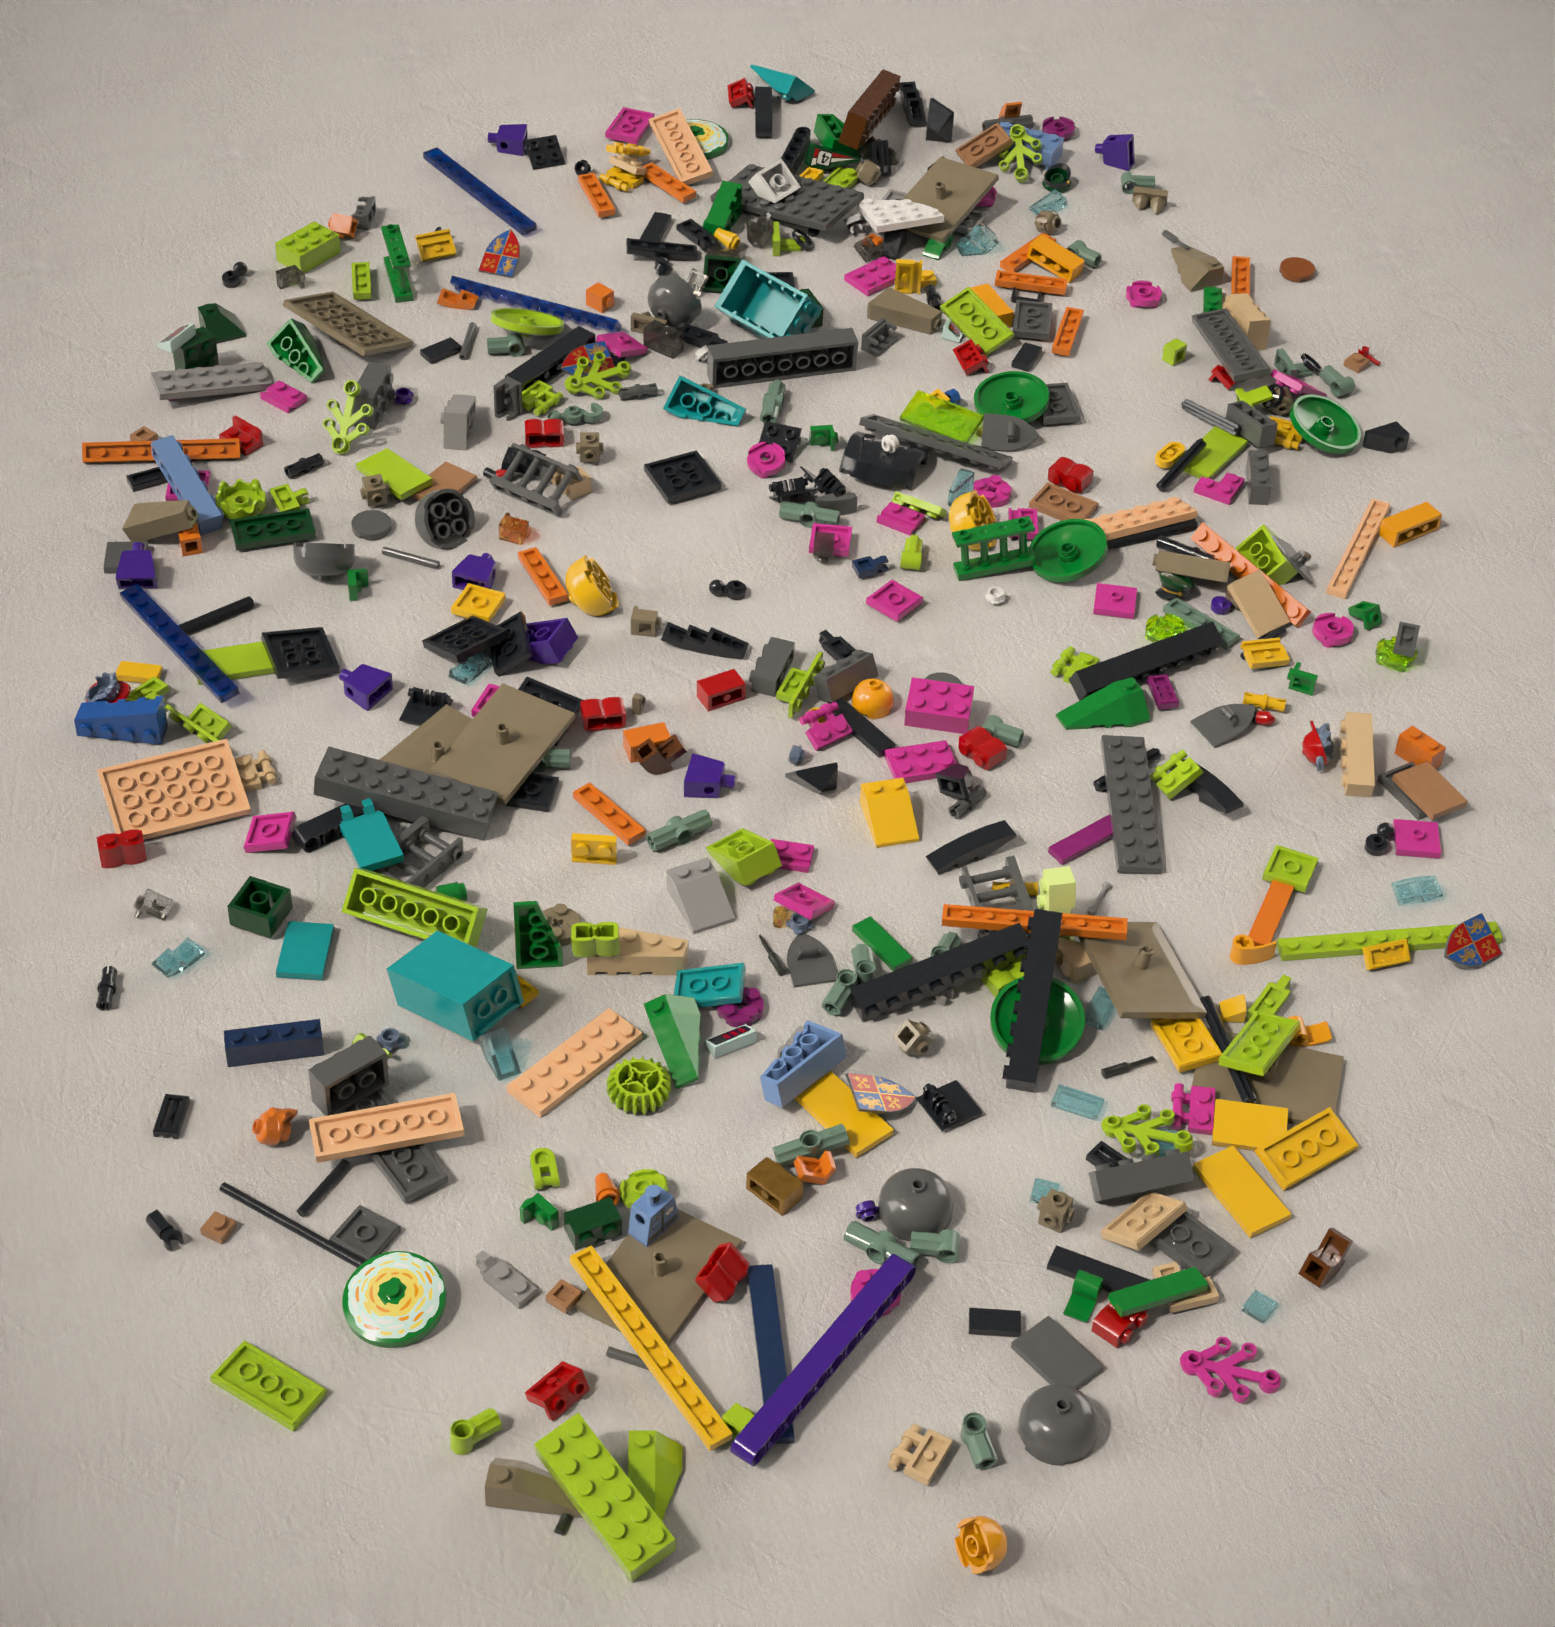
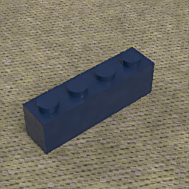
M320 1019L224 1030V1044L228 1067L324 1055Z

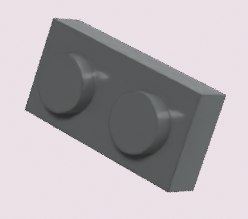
M1400 621L1393 649L1394 654L1408 657L1414 656L1420 625Z

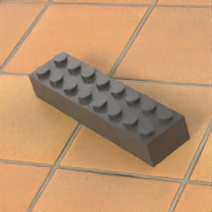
M853 328L708 345L707 376L710 384L715 389L856 371L858 339Z
M328 746L315 775L313 795L358 807H363L362 800L370 798L375 811L379 810L383 814L413 822L423 815L429 819V826L484 841L496 811L499 792Z

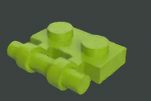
M538 380L522 391V407L527 410L535 407L536 409L533 412L536 416L548 412L551 406L559 404L563 394L561 392L553 393L552 386Z
M1069 646L1062 651L1060 659L1053 663L1050 672L1053 676L1058 674L1064 675L1063 681L1071 684L1069 678L1075 671L1099 663L1100 658L1082 651L1076 656L1074 655L1075 648Z
M1183 749L1177 754L1173 753L1166 763L1162 766L1158 765L1150 775L1154 783L1162 778L1156 785L1169 800L1204 773L1190 757L1182 762L1188 756ZM1174 766H1177L1174 770L1167 774L1169 770H1171Z

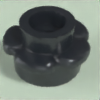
M581 160L575 164L576 174H589L591 165L588 164V161Z

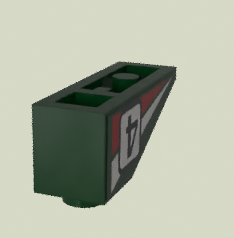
M809 143L804 163L808 167L825 170L860 162L861 158L856 154Z

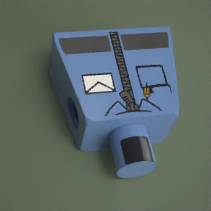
M658 1185L648 1186L645 1189V1193L631 1206L628 1234L648 1247L679 1218L675 1198Z

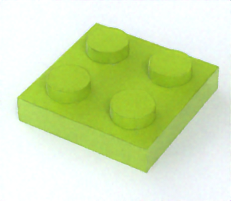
M1276 845L1264 870L1262 879L1269 882L1276 880L1294 886V890L1305 893L1319 858Z

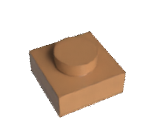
M1355 352L1344 360L1343 366L1356 373H1360L1369 366L1370 360Z
M145 426L130 434V441L158 440L157 433Z
M215 1211L200 1228L201 1235L223 1244L236 1229L237 1224L235 1220Z
M561 1279L547 1293L546 1302L567 1314L582 1296V1291Z

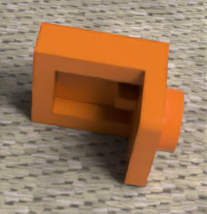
M825 1151L819 1159L797 1156L794 1161L798 1178L803 1182L825 1185L836 1170L831 1151Z

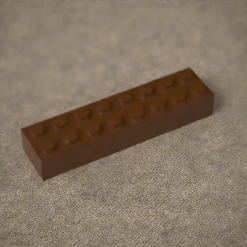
M882 69L848 111L839 143L857 150L861 145L865 144L866 139L868 140L870 134H873L875 128L877 129L883 117L885 118L891 108L894 107L897 100L895 97L896 92H899L902 84L899 82L900 75Z

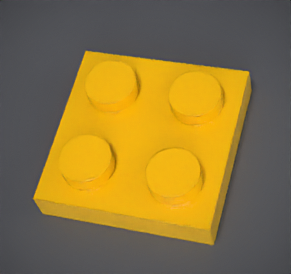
M468 583L451 606V614L465 618L473 615L490 622L506 600V594Z

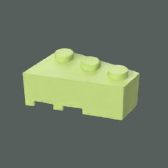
M1070 866L1043 869L1042 879H1039L1040 895H1037L1038 909L1071 914V909L1075 908L1076 881ZM1059 935V938L1075 941L1073 936Z

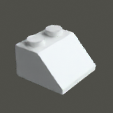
M782 159L757 172L748 181L759 197L773 203H777L801 188Z

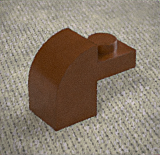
M676 734L659 746L648 738L632 750L640 765L648 773L655 775L673 770L674 768L671 763L687 752Z
M1329 1228L1318 1249L1309 1253L1298 1274L1319 1288L1327 1285L1346 1261L1344 1258L1353 1240L1335 1228Z

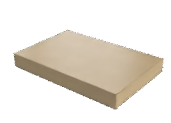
M1260 569L1227 586L1257 639L1291 622Z
M1148 1191L1100 1231L1103 1239L1139 1251L1188 1210L1186 1202Z

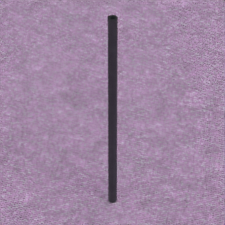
M226 1182L221 1184L219 1190L354 1267L358 1268L365 1262L360 1257Z

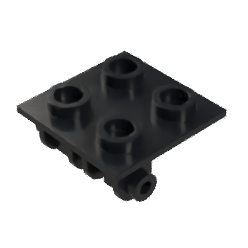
M556 135L523 140L526 148L524 153L525 156L528 155L533 170L566 164Z
M765 421L759 443L778 444L785 452V461L792 463L797 445L801 443L800 435L802 428Z
M800 467L805 472L803 476L809 482H814V488L821 494L828 495L833 493L836 497H840L846 493V487L828 468L820 469L819 474L815 476L804 467Z
M803 477L794 478L793 480L789 479V488L787 480L777 481L769 484V491L773 492V496H769V498L783 501L792 499L791 495H794V498L811 496L810 492L816 491V489L806 490L808 480Z
M417 687L409 688L408 696L410 698L399 721L422 725L446 704L451 706L453 699L445 692L441 693L432 690L429 695V689L424 691V689Z
M957 1080L939 1088L928 1083L923 1087V1095L916 1097V1100L941 1132L983 1113Z

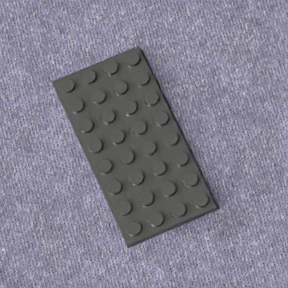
M755 164L747 165L728 181L742 184V210L825 232L864 199V193L855 189H847L839 185L835 186L826 182L815 181L811 178L793 175L801 188L777 203H773L759 197L748 182L757 172L764 169V167L756 166ZM718 190L711 195V202H714Z

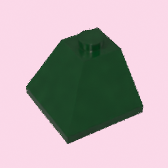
M705 255L702 291L722 293L740 264L741 258Z
M208 303L197 307L200 327L204 326L216 336V344L246 337V333L234 313L216 303Z

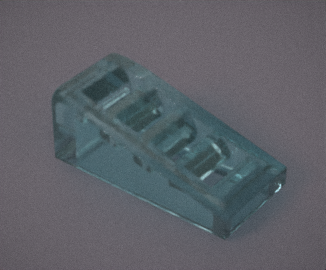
M1055 189L1031 205L1029 210L1036 215L1040 212L1038 209L1057 212L1067 207V198Z
M959 469L949 490L948 506L951 507L957 497L967 493L973 487L974 471Z

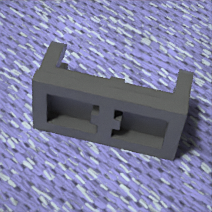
M362 196L358 198V201L365 202V206L357 205L356 212L351 217L358 220L356 229L369 230L376 213L375 196Z
M884 318L880 319L862 334L861 350L876 357L880 356L898 341V335L890 331V329L896 330L897 327L885 321L886 319Z
M506 376L493 385L495 417L501 418L505 414H509L506 417V421H511L518 415L521 416L523 414L522 383Z

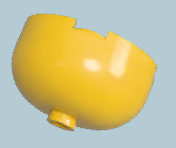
M977 490L957 497L949 510L951 532L996 522L994 512L984 495L979 496ZM997 540L990 541L988 548L995 546ZM980 543L969 545V550L979 551Z
M585 555L571 564L567 570L565 582L569 593L568 597L573 605H577L581 611L590 616H602L619 607L617 593H611L610 579L593 558L588 559V556Z

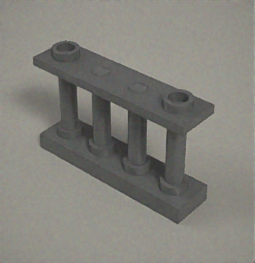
M512 443L511 447L515 451L516 456L504 476L492 475L489 481L496 491L560 517L563 510L558 500L571 479L582 481L583 478L578 472L579 469L572 464L565 465L534 452L524 444ZM523 458L532 461L520 483H512L510 479ZM539 465L548 468L536 490H528L526 486ZM555 472L563 474L564 477L552 497L549 496L547 498L543 496L542 493Z
M422 815L395 838L404 856L412 853L427 862V864L423 868L418 869L404 860L400 863L373 870V872L398 879L387 872L388 869L396 865L412 875L406 881L407 883L425 888L454 862L461 859L464 855L463 839L459 837L451 844L446 843L430 833L429 819ZM422 841H427L441 849L442 852L434 857L417 847V845Z
M1015 855L1006 857L1005 866L1001 870L970 876L967 866H962V876H959V883L961 889L966 890L971 906L980 907L979 903L1011 896V898L1016 900L1015 906L1002 909L1034 911ZM1002 878L1009 880L1010 885L1008 888L976 894L973 886L974 884ZM979 929L977 936L981 938L997 930Z

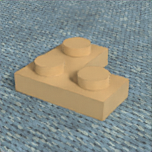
M618 154V156H610L609 163L635 175H645L647 168L642 167L643 163L638 161V158L633 155L625 156Z
M1177 1262L1153 1267L1152 1275L1156 1279L1181 1270ZM1210 1276L1204 1277L1209 1284L1207 1291L1166 1303L1170 1313L1218 1302L1219 1294Z

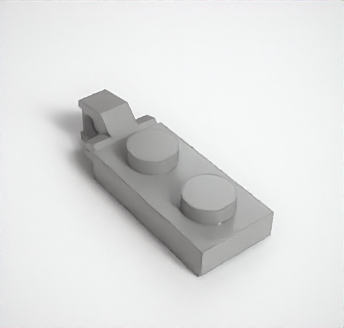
M483 1250L475 1256L476 1266L481 1269L480 1274L483 1276V1281L518 1309L538 1294L537 1287L502 1259L500 1260L498 1257L493 1259L491 1255Z

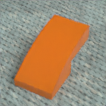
M1022 102L1005 103L998 119L1002 115L1004 118L1020 116Z
M442 288L437 304L455 309H474L478 295L461 289L460 294Z

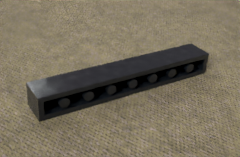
M1212 621L1075 671L1069 678V681L1080 701L1113 682L1131 677L1135 680L1144 681L1154 673L1160 675L1168 671V668L1174 667V669H1177L1189 660L1192 663L1201 659L1203 655L1212 656L1219 652L1218 648L1224 641Z
M1035 909L1034 916H1029L1027 930L1031 931L1030 938L1025 937L1023 951L1028 953L1027 959L1022 958L1020 972H1024L1023 980L1018 979L1016 993L1021 995L1020 1001L1015 1000L1013 1014L1017 1015L1016 1022H1011L1009 1036H1014L1013 1044L1008 1043L1006 1057L1010 1058L1009 1065H1004L1002 1079L1007 1080L1006 1088L1032 1093L1035 1091L1063 914L1060 912Z
M1020 923L1014 924L850 988L851 1002L862 1022L876 1019L890 1011H897L908 1004L917 1003L926 997L938 995L949 988L961 986L975 978H981L995 969L1002 970L1008 965L1021 962L1022 958L1027 959L1028 952L1023 950L1025 937L1028 936Z

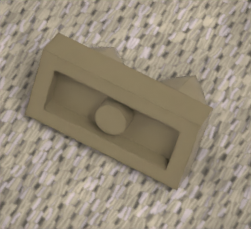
M1134 186L1132 202H1134L1139 210L1145 207L1146 204H1150L1152 211L1157 215L1167 204L1168 191Z
M649 311L641 314L632 313V332L661 339L667 337V320L651 317Z

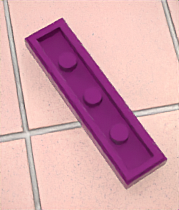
M1110 814L1049 846L1048 853L1061 865H1064L1112 839L1113 832Z

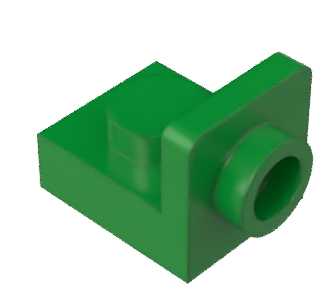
M833 425L810 426V446L829 445L830 450L835 451V444H838V433L834 432Z
M368 569L347 570L350 601H358L357 592H361V587L369 586Z
M1362 601L1348 608L1350 616L1363 619L1364 629L1366 630L1382 624L1379 604Z
M1297 662L1295 667L1290 668L1287 680H1290L1288 689L1312 696L1315 691L1318 675L1300 670L1301 663Z
M539 1193L532 1198L526 1199L519 1207L520 1221L524 1224L535 1217L539 1224L547 1226L551 1231L559 1226L558 1210Z

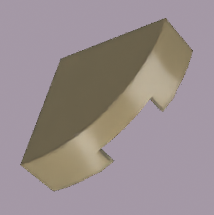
M639 693L634 694L632 698V714H641L646 703L645 696Z

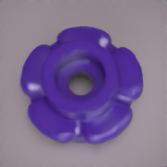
M873 1200L861 1202L855 1207L857 1218H862L863 1222L875 1219L876 1213L879 1211V1207L875 1205Z

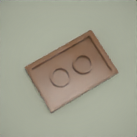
M996 123L955 151L964 164L977 168L1014 143L999 123Z
M445 461L428 475L432 478L433 484L410 497L420 501L426 494L439 489H454L461 494L477 481V476Z
M1047 482L1029 502L1028 508L1037 509L1040 513L1062 521L1067 519H1089L1098 509L1099 503Z
M1428 761L1393 775L1392 781L1431 820L1467 806L1468 801Z

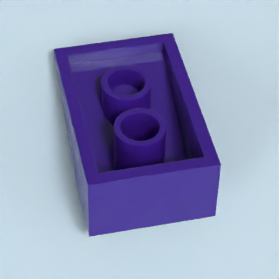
M561 618L527 623L532 657L527 660L540 664L560 663L578 639L569 619Z

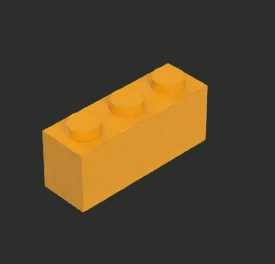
M1043 234L1030 243L1027 258L1056 276L1068 279V283L1081 274L1085 262L1084 259Z
M988 283L970 287L1008 328L1012 327V320L1014 319L1013 310L1008 307Z
M1424 502L1382 519L1379 536L1393 548L1439 530L1442 514L1431 504Z

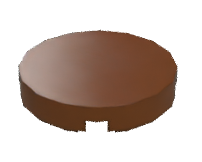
M1290 257L1281 262L1279 272L1289 281L1301 282V280L1305 279L1309 281L1314 276L1315 266L1304 258Z

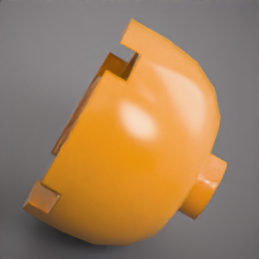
M874 678L866 679L855 687L851 705L861 714L868 715V719H881L889 715L890 710L893 709L894 696L892 689L886 682Z
M976 1516L963 1519L958 1524L956 1529L960 1528L959 1536L955 1537L957 1555L964 1567L969 1565L974 1574L983 1573L995 1569L1004 1560L1007 1552V1537L997 1521L986 1516Z

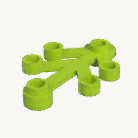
M1016 124L1011 127L1009 133L1016 146L1010 153L1008 149L1011 146L1006 148L1004 153H999L1001 158H1005L999 163V167L1002 172H1007L1010 169L1009 164L1017 156L1018 168L1015 170L1014 176L1018 182L1024 183L1029 178L1028 171L1024 165V155L1031 158L1035 165H1040L1043 162V157L1040 153H1035L1023 146L1022 140L1031 144L1034 151L1040 150L1042 144L1039 139H1034L1027 135L1025 127Z
M598 351L594 355V362L588 376L581 378L583 370L589 364L588 358L582 356L578 358L574 375L567 377L564 383L566 390L571 394L582 391L600 400L605 395V389L613 394H619V388H622L620 382L614 381L610 383L602 379L615 375L620 378H627L630 375L631 366L628 362L622 361L617 364V367L598 372L600 365L605 360V354ZM591 383L597 385L598 387L594 389L590 386H587L586 384Z
M354 380L346 381L343 387L344 392L348 394L344 414L339 409L340 404L338 401L330 399L326 404L341 426L340 433L335 429L336 422L333 419L325 418L322 423L323 427L328 430L333 438L331 443L333 451L339 455L347 453L350 449V443L360 435L365 436L369 433L370 428L365 423H359L356 429L349 434L348 430L364 416L370 417L374 412L372 406L364 404L359 411L352 415L355 398L361 391L360 384ZM331 421V425L327 427L328 422ZM365 426V430L361 432V428Z
M1141 1104L1137 1107V1112L1124 1117L1108 1116L1101 1122V1129L1105 1135L1110 1138H1117L1121 1144L1122 1151L1125 1153H1132L1136 1150V1140L1133 1137H1127L1125 1133L1135 1136L1145 1150V1155L1156 1153L1158 1157L1160 1154L1159 1144L1151 1142L1149 1138L1174 1143V1148H1179L1181 1153L1189 1152L1193 1149V1136L1188 1131L1180 1130L1175 1134L1155 1129L1174 1123L1175 1115L1171 1109L1162 1110L1160 1117L1138 1125H1132L1136 1121L1148 1120L1152 1116L1151 1107L1147 1104Z

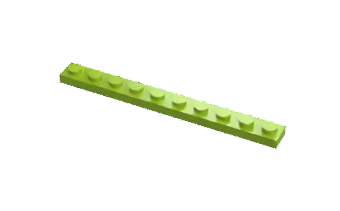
M1487 922L1497 944H1501L1503 936L1497 922ZM1459 924L1277 938L1276 946L1281 961L1363 955L1362 947L1399 939H1407L1409 951L1445 948L1452 930Z

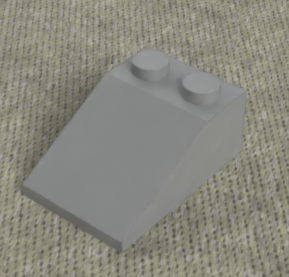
M708 857L667 870V890L693 934L735 921V916L719 875Z

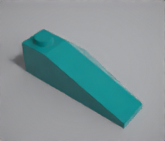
M753 64L750 66L774 90L782 95L781 98L786 101H799L815 92L812 87L797 76Z
M679 375L663 407L664 410L679 418L734 426L739 425L747 410Z

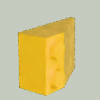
M904 778L861 784L860 805L876 848L919 842L911 799Z

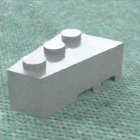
M453 394L451 400H448L447 406L444 407V412H441L440 419L441 424H444L443 449L467 450V439L470 438V433H467L468 428L473 427L476 415V396Z

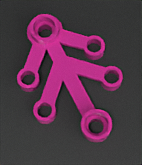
M1227 1337L1217 1338L1215 1345L1201 1352L1188 1350L1180 1357L1182 1370L1188 1375H1197L1206 1386L1208 1394L1213 1397H1218L1222 1394L1224 1383L1233 1394V1399L1236 1402H1246L1250 1393L1249 1388L1242 1384L1239 1385L1233 1377L1257 1382L1260 1389L1268 1394L1276 1393L1281 1384V1377L1275 1370L1269 1369L1262 1373L1236 1367V1365L1246 1360L1251 1361L1256 1357L1257 1347L1249 1342L1242 1345L1241 1351L1219 1362L1210 1361V1359L1219 1354L1225 1355L1229 1353L1231 1341ZM1219 1344H1224L1227 1347H1221ZM1207 1371L1216 1373L1221 1380L1212 1378ZM1211 1386H1217L1219 1389H1213ZM1237 1392H1242L1245 1395H1239Z

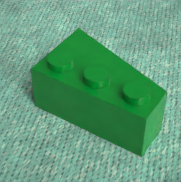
M817 114L814 133L822 146L856 154L861 158L864 145H861L857 150L839 143L844 122L834 114Z
M722 181L702 226L712 233L713 236L717 228L731 232L742 215V184Z

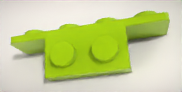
M818 652L808 671L792 667L777 691L776 699L789 703L788 717L793 718L795 713L801 710L804 698H808L811 686L815 685L813 676L819 674L824 669L823 652Z
M201 702L188 718L167 704L165 706L170 712L168 716L176 723L182 721L184 723L182 726L190 733L196 731L198 733L196 736L206 744L208 741L215 742L221 740L232 727L228 721Z

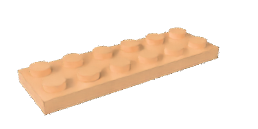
M680 108L648 119L677 179L686 185H690L713 176V171Z
M1170 497L1165 501H1154L1149 505H1139L1133 509L1118 510L1110 515L1102 514L1098 518L1085 520L1099 525L1103 529L1108 541L1197 518V510L1178 497Z
M608 1008L507 1085V1092L541 1118L642 1040L643 1032Z
M455 1093L309 1119L317 1163L464 1136V1128Z

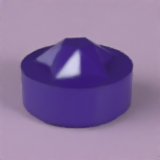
M1216 596L1212 599L1210 608L1214 613L1224 615L1230 612L1232 603L1224 596Z

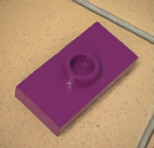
M1167 674L1147 677V684L1158 710L1179 707V700Z

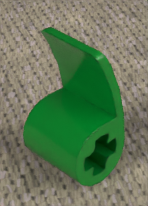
M950 235L944 243L930 238L924 249L923 256L939 260L943 249L948 250L951 247L953 235Z
M1079 1270L1073 1283L1072 1294L1063 1314L1087 1323L1101 1292L1104 1278Z

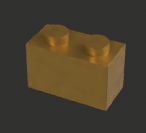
M765 1157L747 1172L746 1189L781 1216L803 1199V1183L797 1176L791 1175L783 1169L781 1164L774 1162L769 1157Z

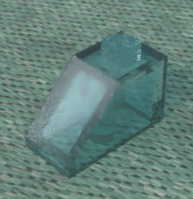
M498 1027L486 1031L478 1038L484 1057L498 1081L521 1073L506 1027Z

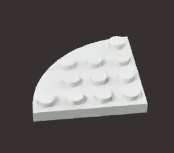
M864 199L863 202L857 204L858 210L876 233L944 222V215L938 209L911 202L910 199L901 201Z

